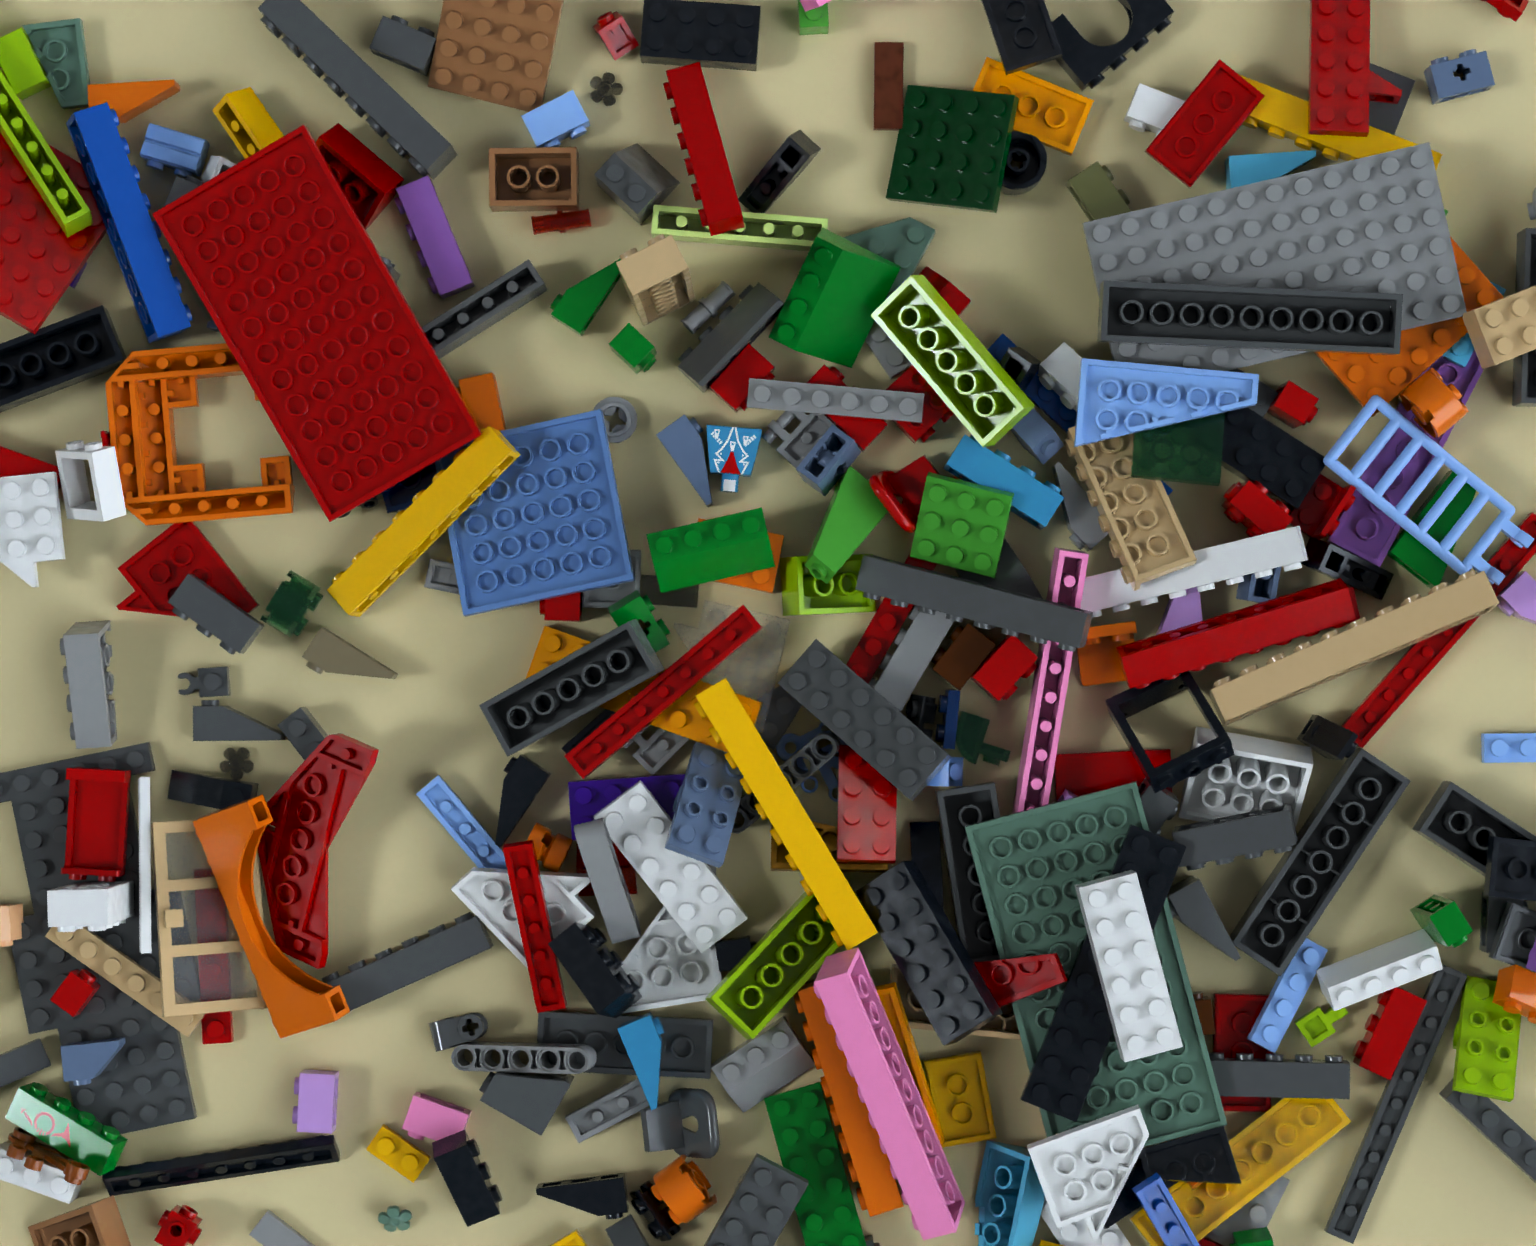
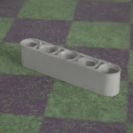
M604 818L574 825L576 841L612 944L641 937L638 917Z
M471 1041L457 1046L452 1052L451 1059L453 1065L462 1071L580 1074L594 1067L597 1061V1054L594 1048L586 1044ZM465 1049L471 1051L473 1055L471 1063L464 1058ZM493 1050L498 1051L501 1056L499 1064L492 1059ZM521 1050L528 1054L529 1062L527 1065L520 1060ZM549 1051L555 1053L557 1057L556 1065L549 1063L547 1058ZM577 1052L584 1055V1066H580L576 1062L575 1056Z

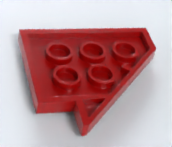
M194 522L174 523L118 567V570L135 590V592L116 606L119 610L177 616L172 612L174 606L168 603V601L188 574H194L248 614L259 606L258 602Z

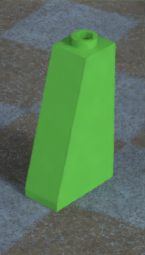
M851 466L837 483L804 565L815 578L822 580L826 584H828L888 512L874 494L869 481Z

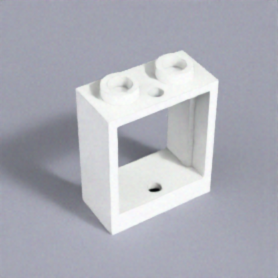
M83 440L68 442L66 443V448L55 451L67 519L104 522L127 515L115 446H103L101 441L84 444ZM84 460L89 462L95 501L90 499Z

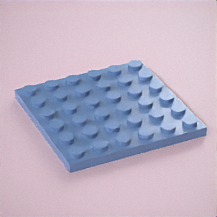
M598 409L500 431L521 455L447 529L463 616L477 615L635 581L603 411ZM473 441L436 461L437 473L442 469H447L454 462L453 457L464 448L466 449Z

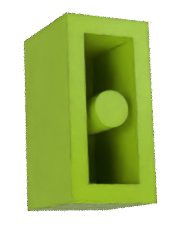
M23 28L0 37V68L3 69L6 79L17 97L24 100L51 87L30 38Z

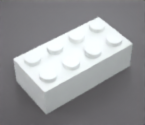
M134 881L81 882L48 890V927H57V932H74L76 929H83V927H88V931H105L107 928H113V926L126 923L127 918L134 916Z

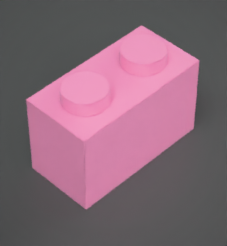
M416 1092L413 1095L402 1129L407 1130V1135L415 1139L424 1140L427 1137L438 1141L465 1130L472 1110Z

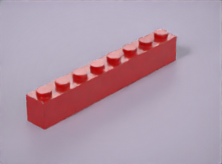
M1339 578L1116 647L1129 688L1141 689L1149 686L1151 682L1160 679H1174L1180 673L1186 671L1203 670L1209 664L1215 662L1225 663L1232 661L1241 654L1259 653L1267 646L1288 644L1293 638L1314 636L1320 630L1329 627H1343L1349 621L1355 620L1356 617L1349 589L1344 581Z

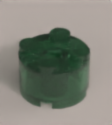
M292 570L287 574L291 580L289 582L282 581L265 610L270 612L269 616L264 614L260 619L290 638L293 634L299 636L309 621L304 618L309 609L312 611L316 610L324 596L319 593L321 590L319 586Z

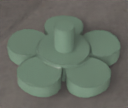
M389 1206L387 1212L379 1214L378 1221L384 1224V1229L394 1232L396 1228L403 1231L410 1227L409 1220L412 1218V1213L409 1210H402L400 1212L398 1206Z

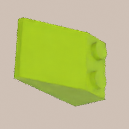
M873 554L851 555L828 584L815 578L809 569L804 566L808 556L780 558L783 616L876 612L875 600L863 597V591L855 590L863 555Z

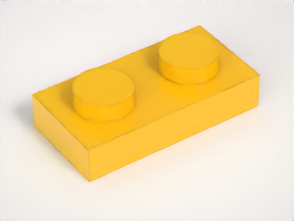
M383 1124L366 1149L413 1183L431 1159V1156L385 1124Z

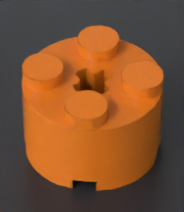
M1430 368L1399 395V399L1407 412L1411 409L1415 415L1414 421L1426 433L1434 438L1436 436L1439 438L1469 411L1459 400L1462 397L1459 390L1451 383L1446 386L1442 382L1443 378L1434 368Z
M684 1154L653 1176L655 1184L651 1186L654 1196L659 1201L664 1200L669 1207L668 1213L677 1225L682 1222L688 1224L717 1203L716 1195L714 1194L710 1197L707 1191L712 1186L706 1176L692 1160L689 1163L685 1162L687 1156Z

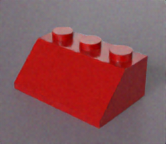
M337 123L319 136L316 144L366 230L397 193L396 188L401 186L404 178L342 125Z

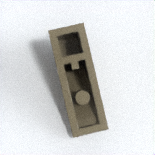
M322 627L302 656L308 660L306 666L319 674L324 670L327 673L396 679L398 673Z

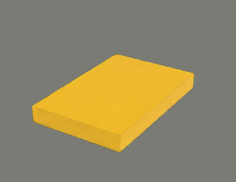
M981 1051L925 1060L924 1066L928 1087L945 1138L943 1145H941L942 1148L997 1138Z

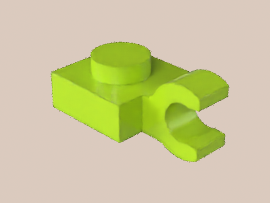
M1317 1006L1294 1021L1309 1045L1314 1047L1336 1032L1332 1023L1347 1015L1348 1011L1345 1007L1334 1011L1330 1006L1323 1013L1321 1008Z

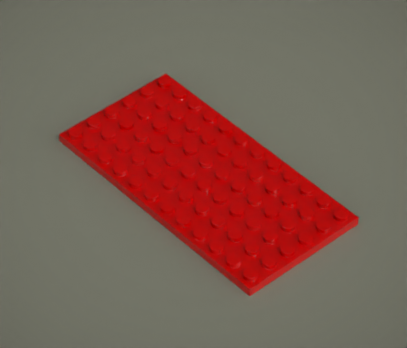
M305 125L300 126L152 214L329 522L334 521L482 435L481 430Z

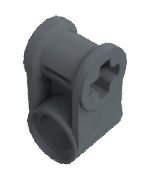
M470 1013L429 1023L436 1052L482 1037L488 1029L486 1018L479 1013ZM471 1020L479 1025V1028L475 1029V1034L473 1030L467 1029V1025L471 1023Z

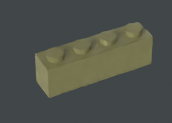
M1098 161L1068 180L1067 188L1089 221L1131 212L1127 206L1130 204L1128 197L1122 189L1117 191L1111 182L1114 178L1110 170L1105 165L1101 167Z

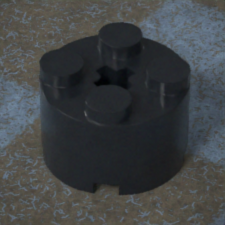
M1012 131L1001 191L1006 195H1020L1029 192L1036 187L1045 172L1047 164L1046 150L1035 136L1020 131ZM1012 158L1016 161L1022 160L1020 169L1017 166H1011Z

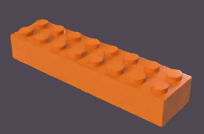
M815 980L806 982L797 991L798 993L794 995V1001L798 1013H805L806 1021L802 1022L807 1041H814L815 1049L811 1050L816 1069H823L824 1076L820 1077L825 1097H832L833 1104L829 1105L834 1125H841L843 1131L838 1133L843 1153H850L851 1160L847 1161L848 1169L853 1183L859 1181L860 1188H857L856 1191L862 1211L868 1209L869 1215L872 1217L903 1207L897 1181L891 1174L890 1160L887 1154H884L880 1148L879 1134L876 1128H872L869 1122L868 1108L859 1098L855 1077H851L848 1072L844 1051H840L837 1046L836 1032L833 1025H829L826 1020L825 1006L822 999L817 998L813 987Z

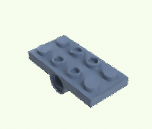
M696 742L691 752L683 784L674 801V816L665 848L720 868L724 863L743 792V786L739 781L743 778V775L738 767L735 769L731 768L724 756L726 752Z

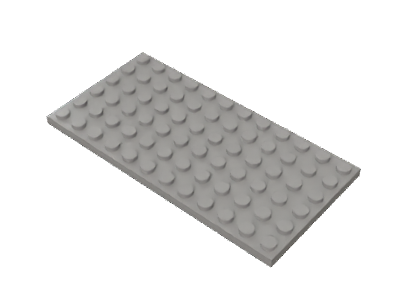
M1430 142L1082 223L1099 297L1100 283L1102 281L1403 294L1401 331L1462 317L1463 313L1467 312ZM1109 343L1113 361L1219 371L1234 370L1310 352Z

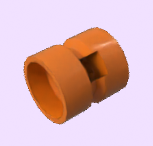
M537 822L527 841L533 840L537 861H542V867L552 872H559L573 843L571 838L560 833L555 836L552 835L550 828Z

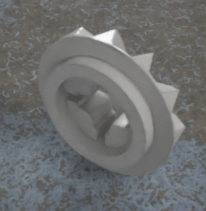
M620 397L605 398L593 409V411L601 409L604 416H613L614 412L619 408V419L623 420L626 425L616 424L612 432H609L610 422L604 418L608 442L620 443L630 438L637 427V414L630 402Z

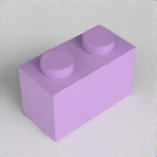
M304 1069L299 1077H295L294 1094L298 1095V1106L293 1108L292 1122L297 1124V1132L332 1134L336 1130L339 1071Z

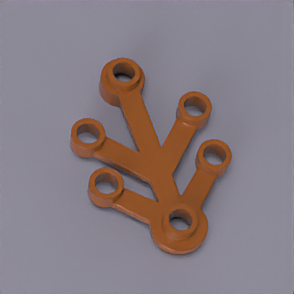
M15 1127L13 1133L9 1134L8 1140L12 1144L8 1147L7 1156L23 1160L26 1151H32V1154L26 1157L24 1163L26 1168L41 1171L45 1159L63 1171L65 1181L81 1185L82 1180H86L90 1170L89 1166L74 1161L51 1146L36 1142L35 1136L20 1127Z

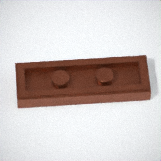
M875 42L874 130L899 131V129H902L904 42Z

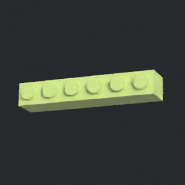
M653 205L651 235L652 238L664 234L665 238L672 235L675 241L809 251L822 228L827 229L828 219L742 212L745 227L711 236L709 227H702L698 210L703 208Z

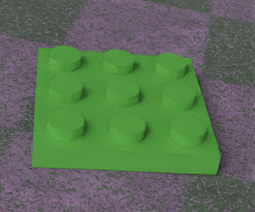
M929 472L926 477L910 557L995 578L1014 493Z

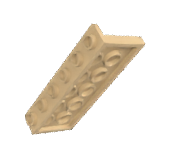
M1076 426L1068 428L1067 440H1064L1066 451L1070 457L1074 456L1078 464L1075 466L1077 476L1081 482L1085 481L1089 489L1086 491L1087 498L1092 507H1097L1100 514L1098 522L1103 533L1108 532L1111 539L1109 547L1113 557H1119L1123 566L1120 568L1124 582L1126 584L1130 583L1133 591L1140 589V585L1144 582L1196 564L1195 554L1140 433L1074 447Z

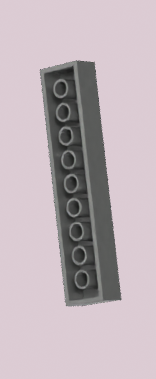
M1102 281L1100 283L1097 342L1396 355L1400 354L1403 294Z

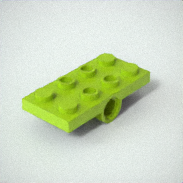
M1467 975L1462 988L1460 1017L1453 1034V1048L1456 1049L1452 1090L1511 1102L1514 1098L1521 1015L1506 1012L1502 1006L1493 1003L1497 981Z

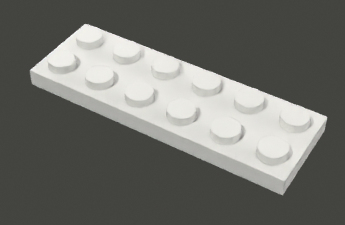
M641 780L594 815L595 820L604 818L613 843L701 953L748 919V915L707 863L665 848L672 819Z

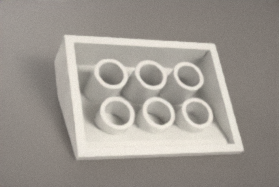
M1196 726L1190 751L1215 739L1216 736L1213 731ZM1226 732L1231 739L1235 755L1223 760L1221 764H1215L1204 769L1197 776L1186 778L1184 781L1178 814L1179 818L1202 822L1291 804L1296 827L1314 765L1312 750L1308 746Z

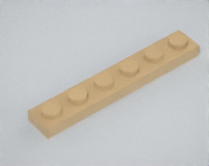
M51 927L45 935L46 938L186 1037L191 1036L205 1016V1014L162 1017L160 979L93 931H88L87 927L76 929L74 932H57V927ZM175 990V1004L193 1003Z

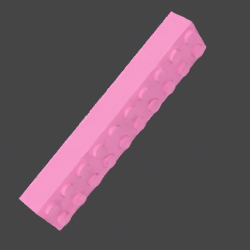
M857 947L826 956L814 981V991L817 998L822 999L825 1006L826 1020L829 1025H833L836 1032L837 1046L840 1051H844L848 1072L851 1077H855L859 1098L862 1103L866 1104L869 1111V1122L872 1128H876L879 1134L880 1148L884 1154H887L890 1160L891 1174L895 1180L898 1179L901 1186L902 1200L905 1205H909L912 1212L913 1226L915 1230L920 1231L923 1240L955 1233L965 1201L860 949Z

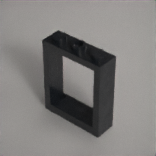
M1189 671L1180 673L1178 677L1171 680L1160 679L1151 682L1145 688H1129L1105 700L1112 720L1154 793L1167 787L1172 788L1176 783L1188 777L1197 776L1204 769L1215 764H1221L1223 760L1235 755L1231 739ZM1187 689L1216 738L1154 768L1126 718Z

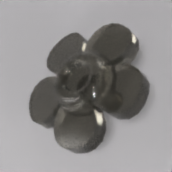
M604 73L602 80L600 77L595 76L591 79L590 86L597 90H594L590 97L596 103L600 102L603 98V103L606 106H612L616 102L614 95L618 96L623 91L622 85L620 83L612 84L615 80V76L612 73Z
M227 748L224 751L223 755L227 760L220 763V769L224 773L231 771L230 776L233 780H240L243 777V771L249 773L253 770V762L246 760L250 756L248 749L240 748L237 753L234 748Z

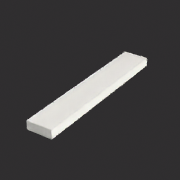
M150 777L138 778L139 952L141 954L152 953Z

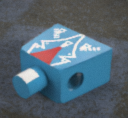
M707 425L710 473L722 475L720 491L738 493L739 476L751 477L761 441L762 429Z

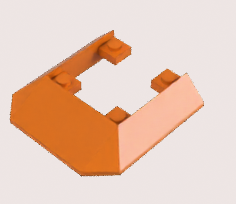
M227 343L132 351L105 383L110 445L115 446L125 508L147 526L293 513L295 486L293 485L291 456L260 458L262 486L206 491L205 467L203 463L177 465L173 409L199 406L197 379L244 375ZM255 394V400L259 401L257 395Z

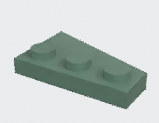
M80 18L22 25L30 38L34 51L47 74V78L61 107L64 110L89 107L87 85H90L83 21Z

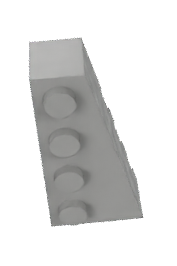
M110 620L75 622L63 635V638L60 639V652L66 658L63 678L65 684H69L70 692L66 699L67 710L72 712L73 723L70 724V737L72 740H75L76 749L111 747L117 740L115 701L109 700V695L113 693L114 678L111 672H107L110 657H112V645H108L105 640V632L111 631Z

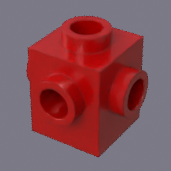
M177 1205L171 1211L166 1210L158 1222L161 1229L154 1241L163 1246H188L189 1243L194 1245L202 1232V1229L198 1227L202 1219L197 1216L198 1212L187 1205H182V1207Z

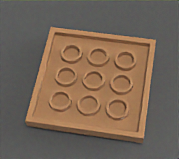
M443 0L427 87L527 112L543 105L564 0Z

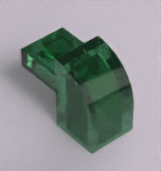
M960 711L955 742L960 755L973 764L977 763L979 753L984 755L983 761L998 766L1001 760L1008 762L1011 751L983 742L990 720Z

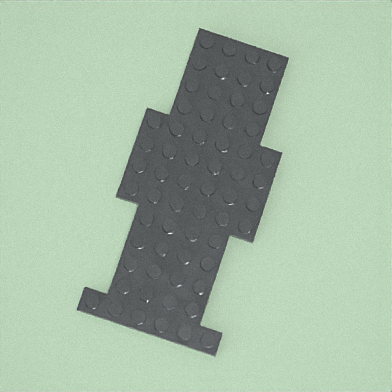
M150 742L0 773V803L12 802L34 914L23 916L24 923H21L22 939L13 940V946H11L29 1034L58 1028L61 1046L72 1042L125 1037L126 1043L102 1073L91 1079L90 1084L74 1086L73 1081H68L73 1106L80 1111L93 1114L96 1117V1121L116 1128L120 1134L195 1119L197 1114L180 1032L45 937L51 928L48 927V890L72 883L104 882L98 881V876L87 875V880L69 879V874H61V867L65 865L70 780H66V768L131 770V775L155 771ZM130 791L125 875L116 877V881H134V916L127 918L126 923L119 924V926L107 928L105 931L93 932L160 979L155 889H151L152 953L141 954L139 952V830ZM181 891L169 892L170 910L183 909L184 927L171 928L172 946L191 944ZM194 956L173 957L175 990L189 1000L200 999V986ZM77 968L80 971L86 969L97 978L95 982L101 986L79 1015L72 1017L50 999L71 971Z

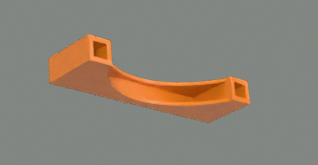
M263 794L214 811L192 821L196 835L206 854L207 862L217 881L218 889L227 906L229 917L234 923L240 944L244 948L251 971L255 975L262 998L266 1002L279 1037L284 1038L334 1022L348 1014L350 1009L340 985L332 986L324 983L296 966L275 944L261 919L254 894V861L261 836L267 824L273 822Z

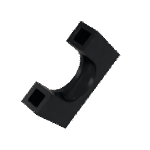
M1118 0L1128 14L1129 30L1121 41L1109 46H1097L1089 43L1078 33L1068 19L1061 14L1052 22L1062 52V57L1055 60L1081 91L1088 86L1091 89L1095 88L1105 79L1102 75L1109 68L1115 71L1127 60L1125 57L1127 53L1132 49L1138 52L1149 42L1147 37L1154 31L1159 34L1172 23L1169 19L1174 10L1165 0Z

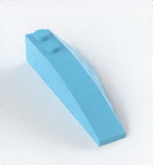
M991 1140L986 1142L975 1196V1207H979V1223H975V1235H978V1246L1033 1245L1045 1195L1026 1147Z

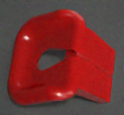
M923 455L896 473L888 470L880 471L869 479V484L874 494L896 523L908 533H912L916 529L927 474L929 472L939 474L926 455ZM894 495L901 496L903 498L902 505L899 503V501L896 499Z

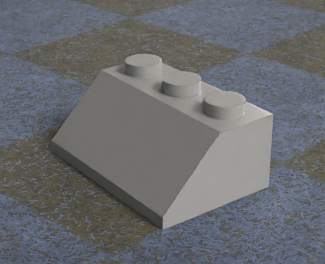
M785 1016L760 1031L754 1039L746 1040L713 1062L711 1069L726 1092L744 1113L764 1100V1098H767L814 1067L815 1063Z

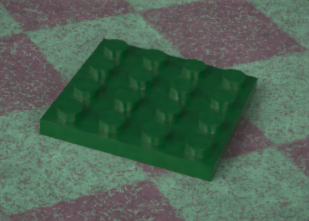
M908 85L903 107L902 129H899L886 198L890 201L997 213L1019 98L1015 95Z

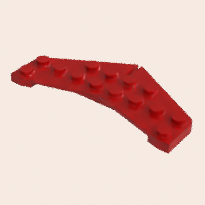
M341 733L328 735L267 802L273 818V822L269 824L275 827L267 824L257 847L276 945L283 953L317 969L325 967L328 957V848L372 771L379 751L375 747Z

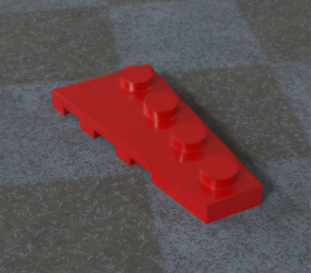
M1057 953L974 963L999 1007L1068 981Z

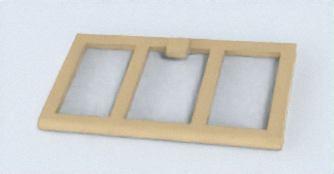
M194 820L151 823L162 1017L268 1008L262 998L255 975L251 971L244 948L240 944L234 923L229 917L227 906L218 889L212 869L207 862L202 844L196 835L192 822ZM257 848L254 861L253 883L256 904L263 921L260 858Z

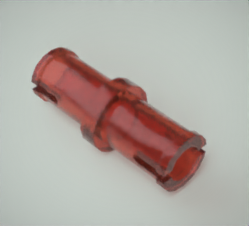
M589 208L564 213L562 210H557V214L531 216L534 235L560 231V234L566 233L565 230L591 227Z

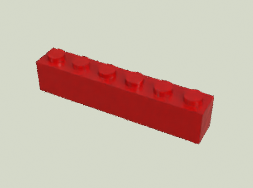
M700 62L667 70L668 82L663 83L667 100L673 99L675 107L670 108L674 125L680 124L682 132L677 133L681 150L687 149L689 158L684 159L688 176L694 175L696 183L691 184L695 201L701 200L703 209L698 210L702 227L708 226L711 236L743 228L745 225Z

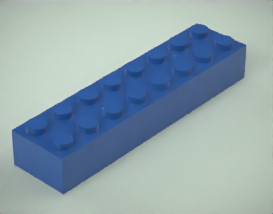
M107 102L73 112L66 125L148 343L150 344L180 334L191 327L192 314L187 304L183 305L179 295L182 293L179 279L177 276L173 277L169 266L172 265L169 252L166 248L162 249L158 239L161 238L160 228L156 221L151 220L148 210H151L148 196L146 193H141L137 183L140 182L137 167L131 165L127 154H130L127 140L125 137H120L116 127L119 126L117 113L114 109L109 108Z

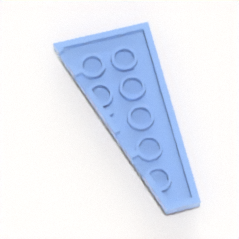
M1082 358L1074 447L1254 406L1257 404L1259 374Z

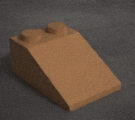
M114 1195L28 1227L34 1246H131Z

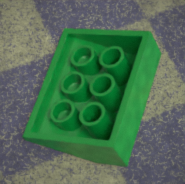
M822 228L809 250L770 332L769 338L795 351L852 368L875 321L871 314L885 301L901 266Z

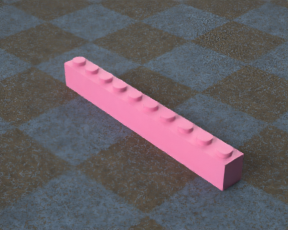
M1055 547L1046 600L1076 608L1081 607L1089 554L1084 551ZM1050 640L1047 641V644L1039 643L1037 654L1039 658L1036 660L1038 667L1034 673L1012 814L1049 803L1073 656L1072 651L1058 648L1059 643Z

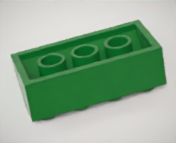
M762 507L646 534L661 593L775 567Z

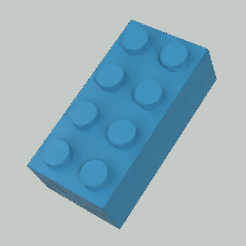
M972 434L970 437L964 435L943 469L960 480L1014 493L1011 512L1040 530L1045 528L1064 499L1059 494L1061 489L1049 481L1041 483L1034 478L1036 473L1024 465H1021L1019 468L1010 463L1012 458L998 449L992 452L986 447H982Z

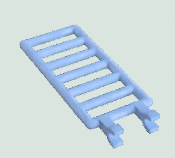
M1373 395L1323 458V463L1349 485L1354 486L1356 491L1459 575L1473 568L1478 573L1485 571L1491 585L1494 583L1499 585L1505 578V575L1491 566L1481 556L1500 531L1509 537L1519 548H1528L1534 541L1532 536L1510 521L1515 513V507L1378 395ZM1377 409L1390 421L1354 467L1349 470L1337 459ZM1401 428L1412 439L1372 489L1360 479V476L1397 429ZM1422 446L1435 457L1396 507H1394L1382 495ZM1444 464L1457 475L1417 525L1404 514ZM1468 483L1479 494L1440 543L1437 542L1427 531L1464 484ZM1490 501L1501 511L1464 560H1459L1449 550L1484 505Z

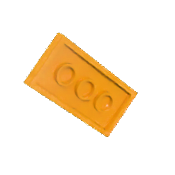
M986 57L973 89L976 92L1007 94L1018 97L1013 131L1031 134L1038 138L1043 145L1070 156L1074 151L1094 102L1092 99L1023 71L1006 75L1002 63Z

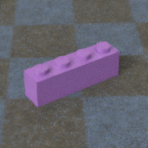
M427 175L396 188L399 197L394 198L400 214L406 213L410 223L405 226L411 240L417 239L421 250L416 253L422 267L428 266L432 275L427 280L433 294L439 293L442 299H446L475 287L430 177Z

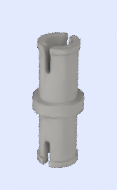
M722 281L706 298L702 297L698 301L699 305L681 322L692 334H695L710 317L715 318L718 315L717 311L730 298L735 296L734 291L728 284Z

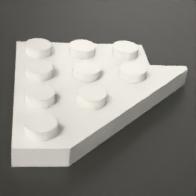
M57 472L0 477V562L31 587H39L37 562L65 559Z
M473 867L452 886L451 890L528 969L507 869ZM540 871L553 939L574 922L586 925L595 917V912L577 895L590 883L587 873Z
M663 906L621 966L627 975L630 973L640 985V988L637 990L642 995L641 999L623 1013L705 1001V998L722 981L715 944L701 953Z
M1138 1104L1026 1145L1057 1229L1085 1219L1092 1240L1098 1239L1149 1137V1132Z

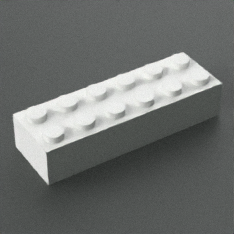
M1129 870L1076 884L1077 897L1120 1058L1124 1062H1129L1183 1047L1137 872Z

